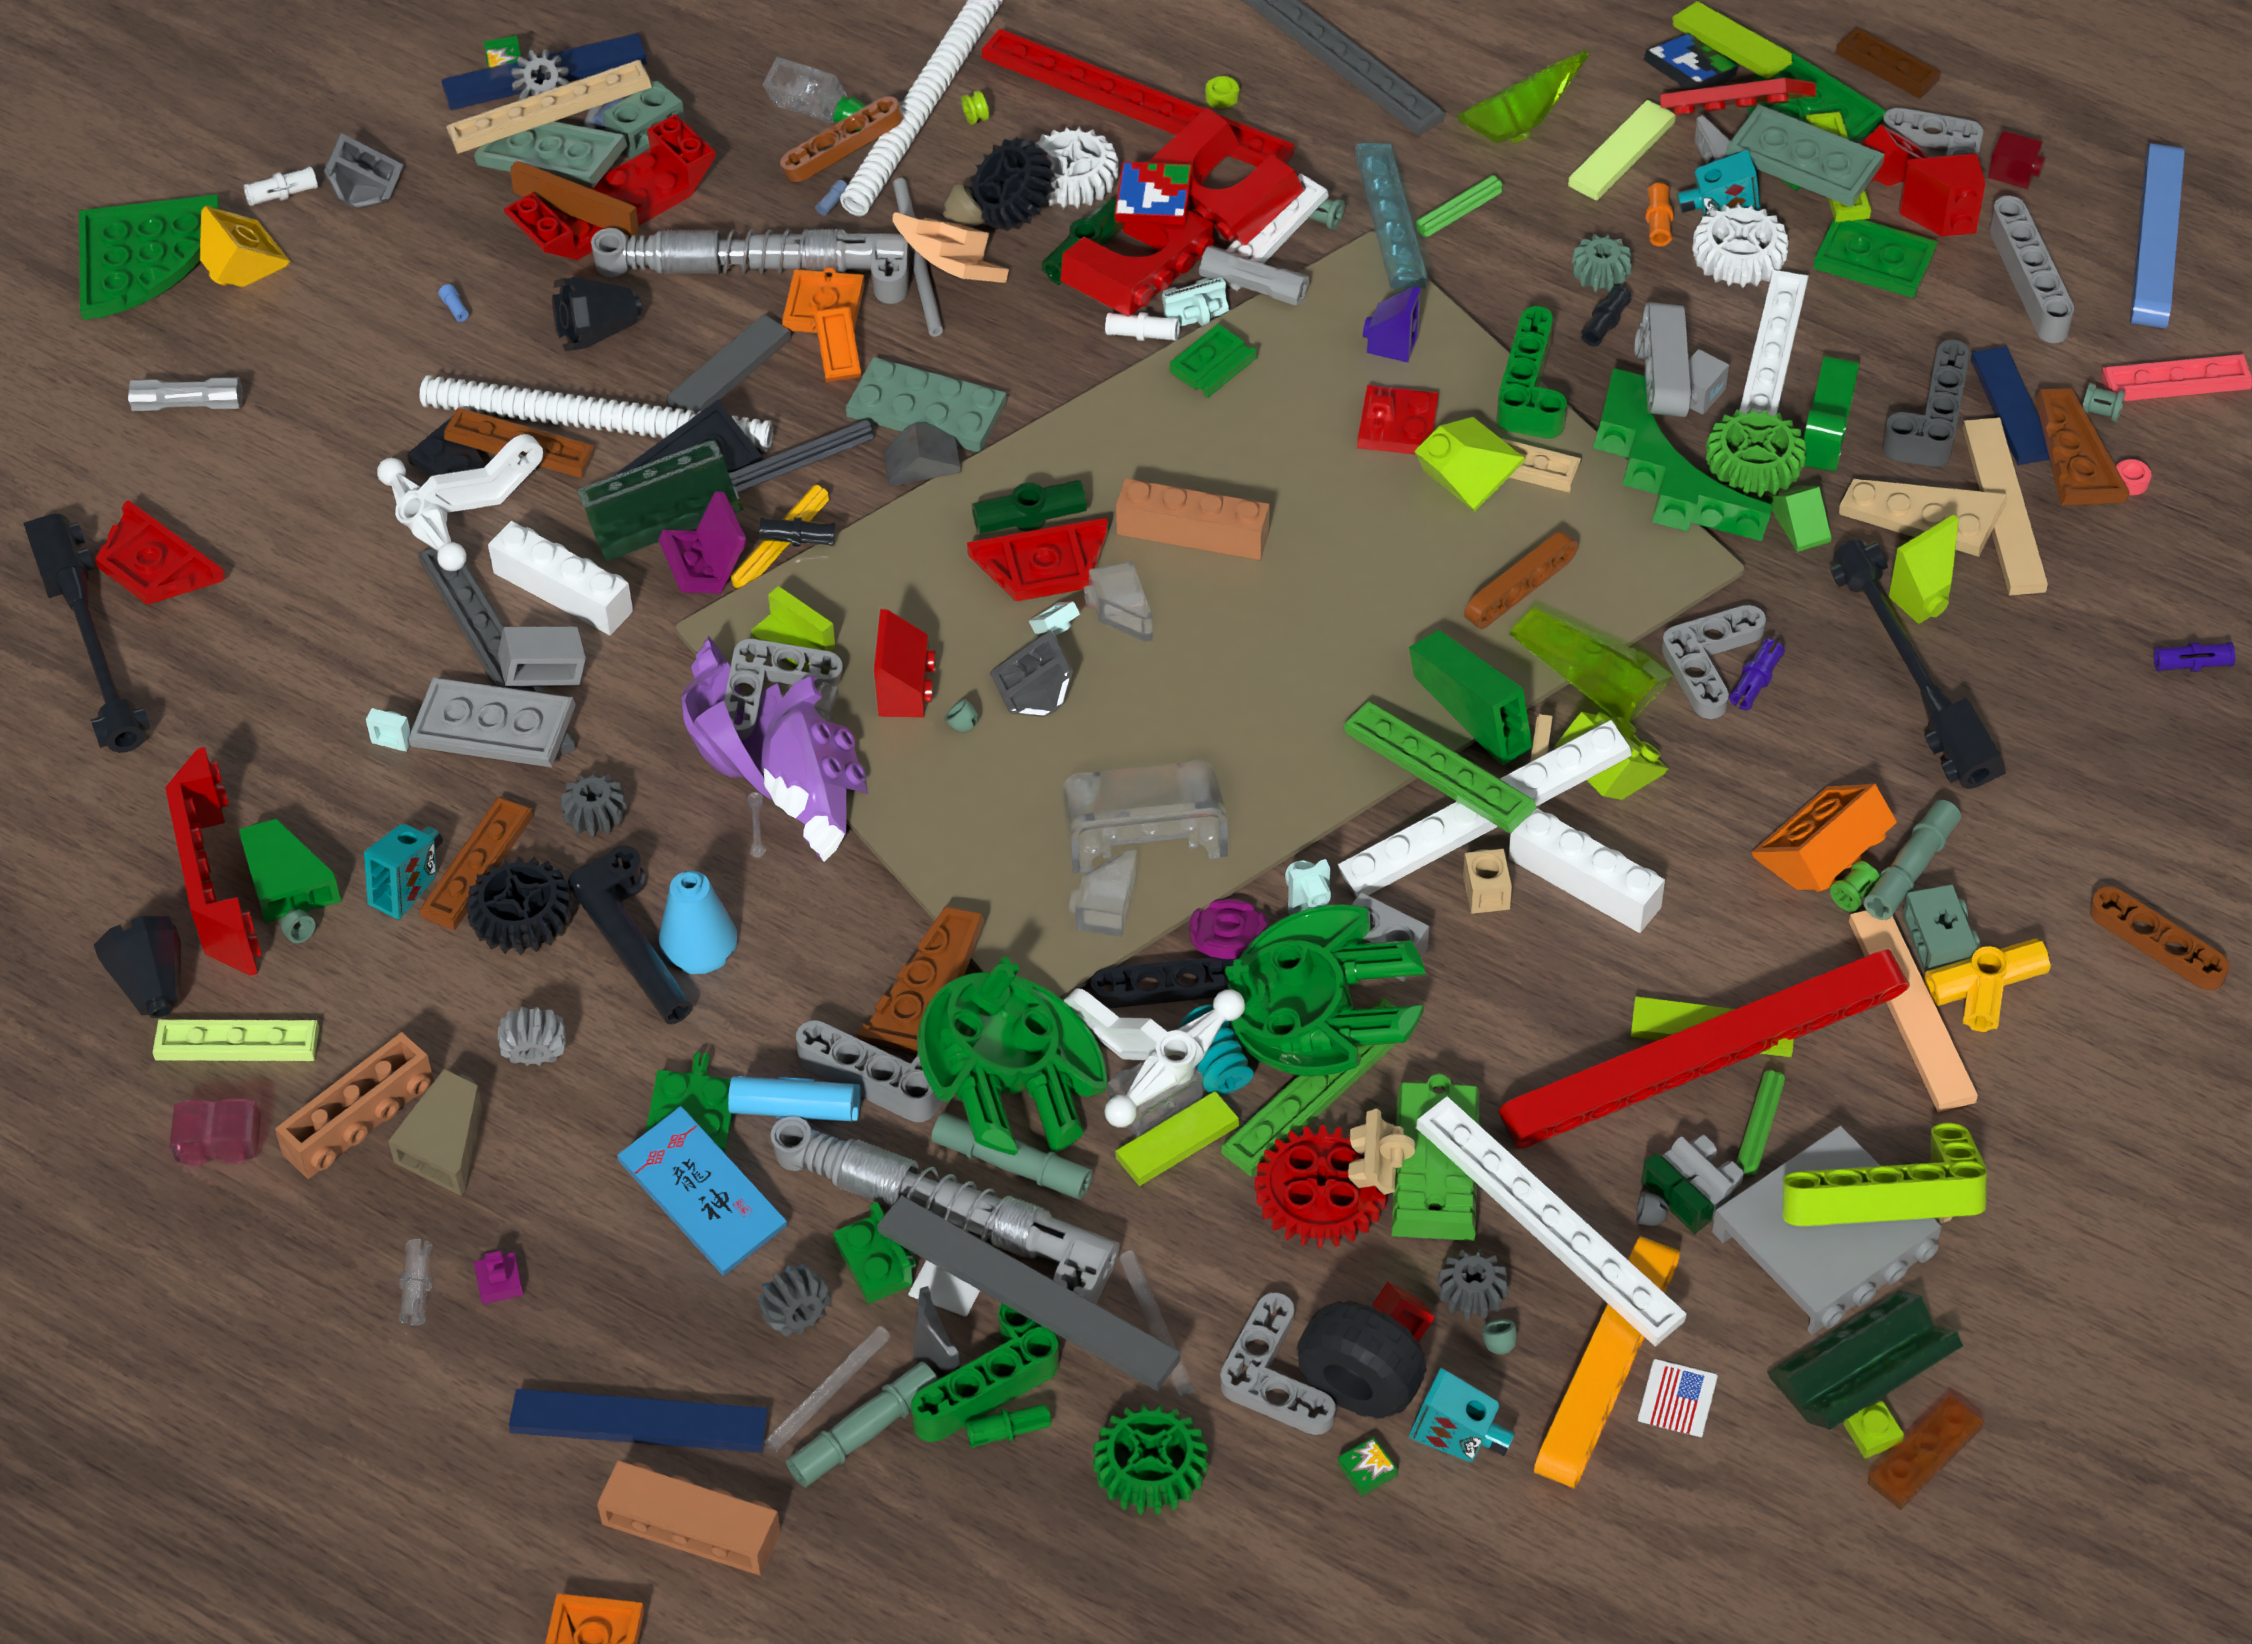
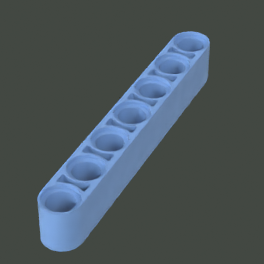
M2153 143L2148 145L2144 168L2130 324L2163 329H2167L2173 292L2184 147Z

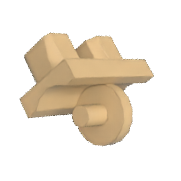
M1379 1109L1367 1111L1366 1124L1351 1128L1350 1142L1352 1148L1359 1155L1365 1153V1157L1349 1164L1348 1176L1358 1188L1375 1185L1385 1195L1395 1192L1396 1168L1402 1167L1403 1160L1411 1158L1415 1154V1142L1409 1136L1404 1135L1402 1127H1396L1382 1120Z

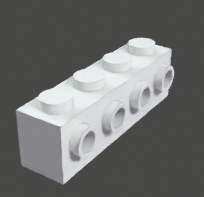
M510 521L488 544L494 574L610 636L633 612L629 583L623 577L599 568L590 559H582L569 552L559 543L550 542L539 536L529 527L524 528Z
M1537 808L1511 833L1509 860L1638 933L1642 932L1661 909L1665 879L1659 877L1653 870L1643 868L1627 859L1621 852L1609 849L1598 843L1587 833L1577 831L1564 824L1553 814L1545 813Z

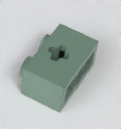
M1953 884L1907 893L1902 917L1924 974L1926 971L1972 958L1975 951L1980 948L1979 937L1975 930H1970L1967 922L1968 912L1965 901L1958 899Z

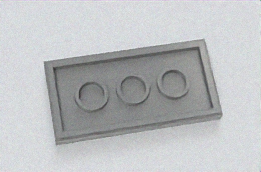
M433 677L408 741L411 747L552 768L576 704L573 697Z

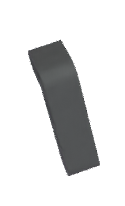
M1946 340L1939 344L1925 415L1897 412L1888 417L1882 443V451L1888 458L1931 467H1940L1949 462L1953 450L1970 356L1969 348L1963 342Z

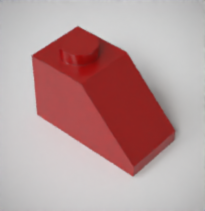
M1882 124L1861 144L1884 154L1883 165L1870 183L1876 180L1887 187L1904 181L1907 159L1927 158L1917 144Z

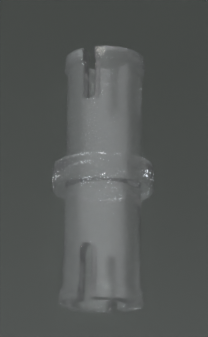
M412 1239L406 1242L404 1273L399 1277L402 1298L398 1319L401 1323L406 1324L408 1316H411V1326L425 1323L427 1292L431 1290L433 1278L429 1275L433 1245L425 1240L424 1247L421 1249L422 1239Z

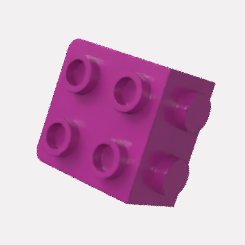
M719 491L713 494L696 531L663 529L658 539L681 593L721 594L727 580L733 573V568L740 553L744 551L746 546V536L737 521L733 506L729 503L725 492Z

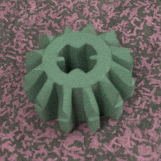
M1593 234L1591 240L1581 239L1579 246L1575 248V252L1572 255L1574 279L1580 280L1582 288L1592 286L1594 292L1599 288H1604L1610 293L1613 286H1623L1625 279L1629 278L1632 268L1630 248L1623 245L1622 239L1611 240L1609 234L1605 238H1599Z

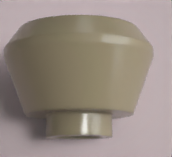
M956 184L953 186L944 202L946 210L943 212V215L950 223L972 228L984 224L985 220L981 218L983 208L972 198L974 191L968 185Z

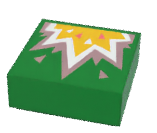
M517 36L483 41L488 68L517 62L520 57Z
M1374 1437L1338 1457V1466L1361 1497L1397 1477L1398 1469Z

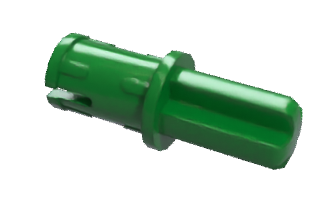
M1042 1404L1007 1413L1006 1408L1001 1409L999 1414L965 1421L970 1447L972 1449L1006 1439L1009 1442H1013V1436L1048 1428L1051 1426L1049 1409L1046 1405Z

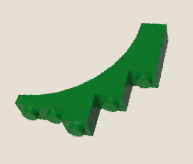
M1613 368L1604 397L1593 449L1628 458L1622 485L1658 494L1652 522L1687 532L1690 524L1694 523L1762 541L1771 515L1772 504L1738 493L1696 469L1674 449L1661 433L1653 415L1648 413L1645 376Z

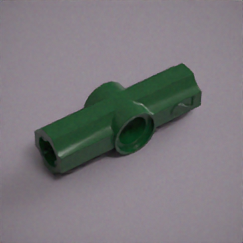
M1113 198L1109 201L1104 200L1087 218L1077 219L1070 225L1069 236L1042 261V271L1048 276L1049 281L1057 285L1063 283L1061 282L1063 253L1080 239L1086 237L1104 246L1123 227L1124 223L1115 222L1117 200Z
M1081 480L1044 488L1031 482L1023 483L1013 490L1012 495L971 503L974 524L978 534L1017 527L1027 532L1039 530L1048 519L1087 511V502Z

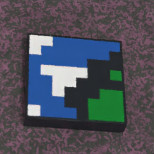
M1689 33L1647 49L1643 59L1646 63L1688 90L1709 88L1735 77L1739 68L1737 64Z

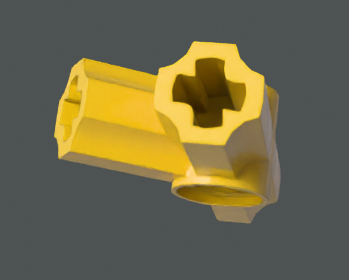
M2035 938L2002 949L1991 946L1981 947L1975 951L1972 958L1926 971L1924 979L1928 992L1937 1006L1966 998L1963 1024L1968 1025L1974 1031L1987 1032L1988 1030L1998 1028L2003 987L2049 973L2051 964L2043 941ZM1983 970L1991 971L1992 974L1984 973Z

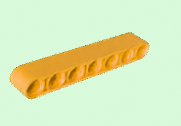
M1640 1236L1628 1261L1665 1293L1675 1272L1680 1251ZM1609 1304L1606 1306L1543 1442L1534 1467V1473L1574 1489L1581 1479L1645 1338Z

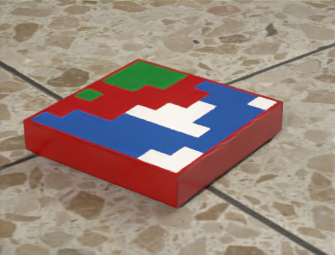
M1122 161L1115 208V222L1185 225L1193 173L1192 164Z

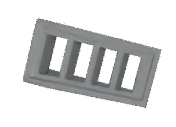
M1703 115L1697 117L1694 143L1706 164L1725 158L1727 146L1731 141Z

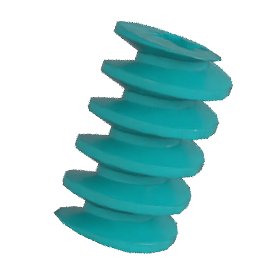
M1213 1005L1195 1008L1184 1017L1179 1028L1214 1009ZM1229 1021L1223 1022L1203 1060L1196 1066V1072L1202 1079V1085L1209 1093L1216 1091L1218 1095L1233 1093L1244 1088L1251 1082L1254 1076L1253 1070L1247 1066V1057L1241 1054V1045L1235 1041V1032L1229 1029Z

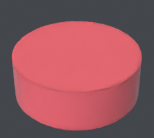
M2127 459L2116 465L2120 476L2130 492L2129 495H2139L2148 489L2152 474L2150 468L2145 463L2135 459Z

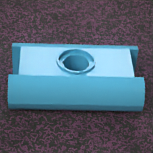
M733 1076L730 1082V1113L776 1116V1118L781 1119L796 1116L804 1120L852 1121L858 1120L861 1103L860 1084L822 1082L807 1078Z

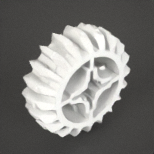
M1066 126L1064 132L1059 133L1053 129L1050 136L1041 135L1040 141L1035 142L1047 151L1052 163L1055 165L1053 172L1057 179L1051 183L1055 191L1047 196L1050 206L1060 203L1063 209L1067 205H1075L1078 209L1082 203L1091 206L1094 199L1103 201L1105 193L1112 192V187L1118 178V158L1116 157L1113 145L1107 143L1105 136L1096 137L1094 130L1085 133L1081 127L1076 131H1069Z
M1737 203L1735 208L1730 209L1724 205L1720 211L1712 209L1710 215L1702 217L1699 226H1697L1694 232L1692 251L1694 252L1693 256H1695L1697 266L1703 267L1704 275H1713L1715 282L1725 280L1728 287L1732 283H1740L1742 288H1744L1746 283H1752L1757 287L1761 280L1770 281L1773 270L1780 271L1787 259L1789 241L1787 239L1788 235L1785 234L1784 225L1777 222V216L1767 217L1766 209L1755 211L1753 205L1749 208H1741Z

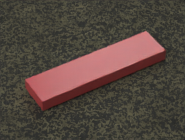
M2244 354L2103 367L2101 373L2105 390L2116 393L2120 390L2126 391L2124 401L2247 390L2252 387V376Z

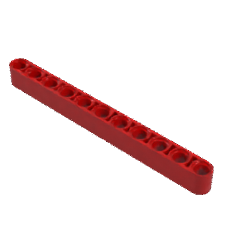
M1889 949L1882 950L1518 1096L1502 1105L1498 1110V1114L1517 1149L1527 1148L1767 1051L1771 1047L1778 1045V1041L1781 1039L1791 1040L1888 1002L1908 990L1910 984L1892 951Z

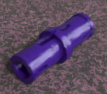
M1765 639L1754 659L1746 663L1742 670L1743 677L1729 695L1730 702L1734 706L1745 695L1739 709L1749 710L1761 688L1768 686L1772 679V670L1785 653L1784 647L1779 642L1773 652L1769 653L1775 640Z
M2196 641L2189 642L2187 646L2156 647L2154 649V666L2156 671L2190 668V672H2199L2203 667L2234 666L2235 649L2232 642L2200 645ZM2209 655V657L2180 658L2184 656Z

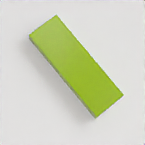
M1214 1091L1116 1150V1159L1140 1187L1239 1126V1118L1217 1092Z

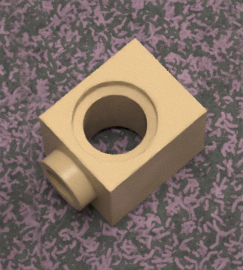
M1481 849L1465 853L1463 878L1471 914L1510 910L1512 884L1504 849Z

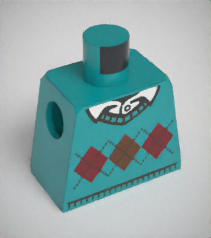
M1749 150L1698 167L1694 171L1696 188L1677 193L1681 213L1700 209L1702 217L1710 215L1712 209L1720 211L1724 205L1732 209L1736 207L1737 203L1741 208H1749L1753 205L1755 211H1760L1757 175Z
M400 824L364 852L367 905L397 920H400L435 878V850L443 843V838L436 829L428 826L419 831L409 825Z
M1440 1368L1409 1434V1438L1470 1462L1474 1460L1481 1445L1505 1456L1515 1433L1492 1422L1500 1406L1496 1400Z

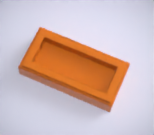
M850 307L814 311L825 382L861 377Z

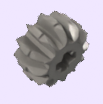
M544 49L542 58H538L534 50L529 51L530 62L524 57L520 56L517 63L521 68H513L511 75L519 79L512 83L513 90H523L519 97L520 100L569 84V81L562 78L568 75V68L558 67L561 62L560 56L557 55L550 61L548 60L549 50ZM538 72L545 74V80L542 85L536 84V78L531 77H537Z
M523 1006L520 1011H508L506 1017L500 1019V1026L498 1027L497 1039L499 1040L501 1056L510 1058V1062L514 1064L519 1062L525 1063L526 1067L530 1064L542 1066L544 1062H555L557 1057L563 1054L564 1047L566 1046L563 1017L554 1015V1011L550 1009L545 1011L539 1010L538 1006L534 1009H527Z

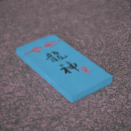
M681 1106L617 1155L618 1162L723 1277L787 1227V1221Z

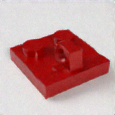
M1367 385L1357 448L1416 455L1414 451L1434 432L1439 393Z

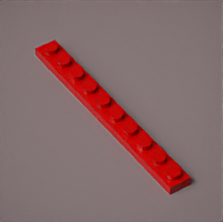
M1000 28L982 48V59L1174 135L1182 131L1204 110V108ZM1219 115L1229 123L1239 142V145L1227 156L1258 167L1271 154L1285 164L1294 155L1295 144Z

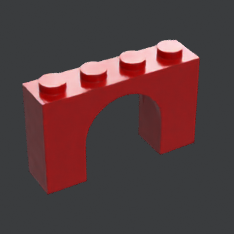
M1206 107L1148 162L1192 164L1193 173L1188 207L1194 209V212L1199 216L1213 222L1217 231L1227 241L1234 239L1244 246L1304 192V189L1294 169L1273 154L1266 158L1244 180L1234 186L1225 189H1208L1203 187L1210 171L1239 145L1229 123Z
M1187 210L1185 225L1124 223V233L1158 251L1156 254L1145 257L1120 255L1083 237L1063 253L1061 282L1129 317L1139 308L1145 307L1160 291L1166 290L1181 274H1186L1202 258L1207 247L1214 246V239L1212 238L1214 223L1190 210Z

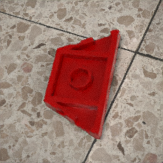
M129 500L124 502L121 507L123 515L118 525H112L107 535V542L101 547L95 558L99 570L146 605L204 588L226 579L224 570Z
M1107 518L967 542V553L1016 602L1089 589L1108 533Z

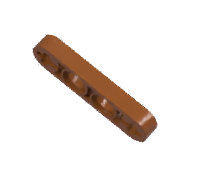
M890 96L882 97L787 152L780 162L787 179L791 182L804 181L897 127L904 118L897 99ZM858 128H863V129L860 130L859 132H856V133H854V134H850L851 132H853L854 130H856V129H858ZM829 145H834V146H832L830 149H827V150H825V151H821L822 149H824L825 147H827V146H829Z
M1563 531L1553 534L1472 597L1465 608L1464 617L1479 629L1486 628L1564 568L1575 556L1578 550V542Z
M2107 886L2095 892L2090 906V915L2099 925L2199 988L2215 990L2223 986L2229 971V962L2222 953L2120 889ZM2110 904H2113V905L2116 906V908H2115V907H2110L2108 910L2102 907V906L2107 907V906H2109ZM2126 913H2128V915H2127V917H2126V920H2125V921L2121 920V917L2124 919L2125 916H2126ZM2138 921L2145 922L2152 927L2153 931L2147 934L2139 933L2133 929L2132 924ZM2172 942L2179 943L2185 947L2187 952L2175 955L2170 953L2165 945ZM2193 955L2197 956V959L2194 957L2193 962L2190 963ZM2210 967L2216 969V971L2212 970L2209 973L2203 971V969L2207 970Z

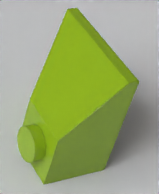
M1474 417L1440 425L1414 451L1423 471L1473 512L1525 462V458Z
M1954 514L1897 548L1888 597L1918 624L1930 617L1939 616L1949 604L1948 598L1952 583L1959 518Z

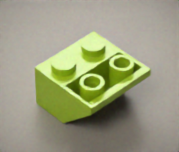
M1581 712L1556 743L1555 749L1611 720L1631 750L1632 756L1587 779L1603 797L1623 800L1664 775L1669 769L1659 759L1661 756L1660 752L1648 742H1641L1634 735L1636 732L1635 727L1624 718L1618 717L1613 719L1603 713L1595 715Z

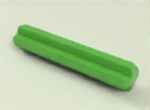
M1491 175L1416 220L1417 232L1423 237H1429L1501 194L1503 186L1501 180H1498L1495 175Z
M1773 1070L1764 1072L1736 1165L1742 1169L1744 1174L1750 1177L1758 1172L1784 1086L1785 1076L1781 1072H1774Z

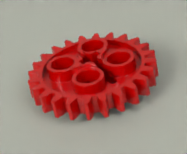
M1325 1125L1320 1126L1318 1134H1312L1309 1127L1304 1126L1302 1137H1298L1294 1132L1289 1131L1288 1143L1286 1144L1279 1139L1274 1140V1152L1265 1150L1264 1163L1257 1164V1177H1255L1256 1205L1262 1206V1218H1272L1273 1231L1286 1227V1240L1291 1239L1295 1234L1301 1235V1246H1305L1310 1238H1315L1318 1248H1322L1324 1240L1330 1238L1334 1246L1339 1247L1340 1236L1343 1235L1351 1242H1354L1355 1229L1367 1234L1369 1232V1221L1379 1222L1380 1209L1386 1208V1195L1388 1194L1384 1195L1375 1185L1355 1188L1356 1185L1349 1179V1170H1337V1168L1342 1167L1349 1169L1351 1162L1364 1159L1365 1153L1359 1155L1352 1148L1350 1136L1347 1139L1342 1138V1127H1338L1333 1135L1327 1134ZM1303 1166L1307 1169L1300 1170L1295 1167ZM1303 1201V1202H1306L1307 1204L1298 1205V1204H1295L1294 1202ZM1343 1202V1203H1347L1348 1205H1347V1206H1339V1205H1336V1203Z

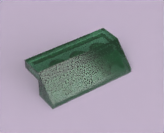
M715 439L577 489L605 562L659 542L658 539L663 529L692 530L697 528L716 491L725 492L729 503L733 506L734 513L744 510Z
M1898 1290L1770 1369L1767 1373L1770 1380L1808 1423L1831 1430L1963 1347L1957 1331L1933 1324L1922 1296Z

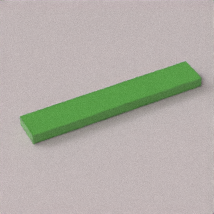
M1371 701L1363 705L1343 724L1347 735L1509 834L1537 809L1534 799Z
M1383 998L1373 1008L1396 1006ZM1396 1044L1356 1046L1361 1058L1359 1067L1348 1071L1321 1076L1299 1075L1221 1146V1154L1252 1177L1257 1173V1164L1264 1163V1151L1270 1150L1274 1152V1140L1279 1139L1287 1144L1289 1131L1298 1135L1304 1129V1126H1308Z

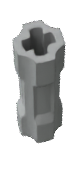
M1213 246L1206 248L1199 267L1200 276L1212 280L1222 277L1225 283L1269 295L1273 299L1295 306L1302 305L1309 286V276L1287 269L1271 267Z
M240 377L210 378L205 381L191 382L137 379L130 380L128 390L132 411H160L167 407L205 406L211 409L242 408L243 390Z

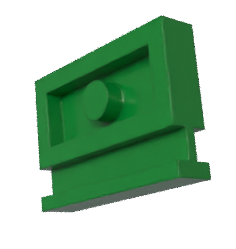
M1217 324L1169 363V373L1193 389L1197 390L1199 388L1204 392V396L1209 398L1256 360V348L1253 346L1248 348L1244 345L1242 339Z

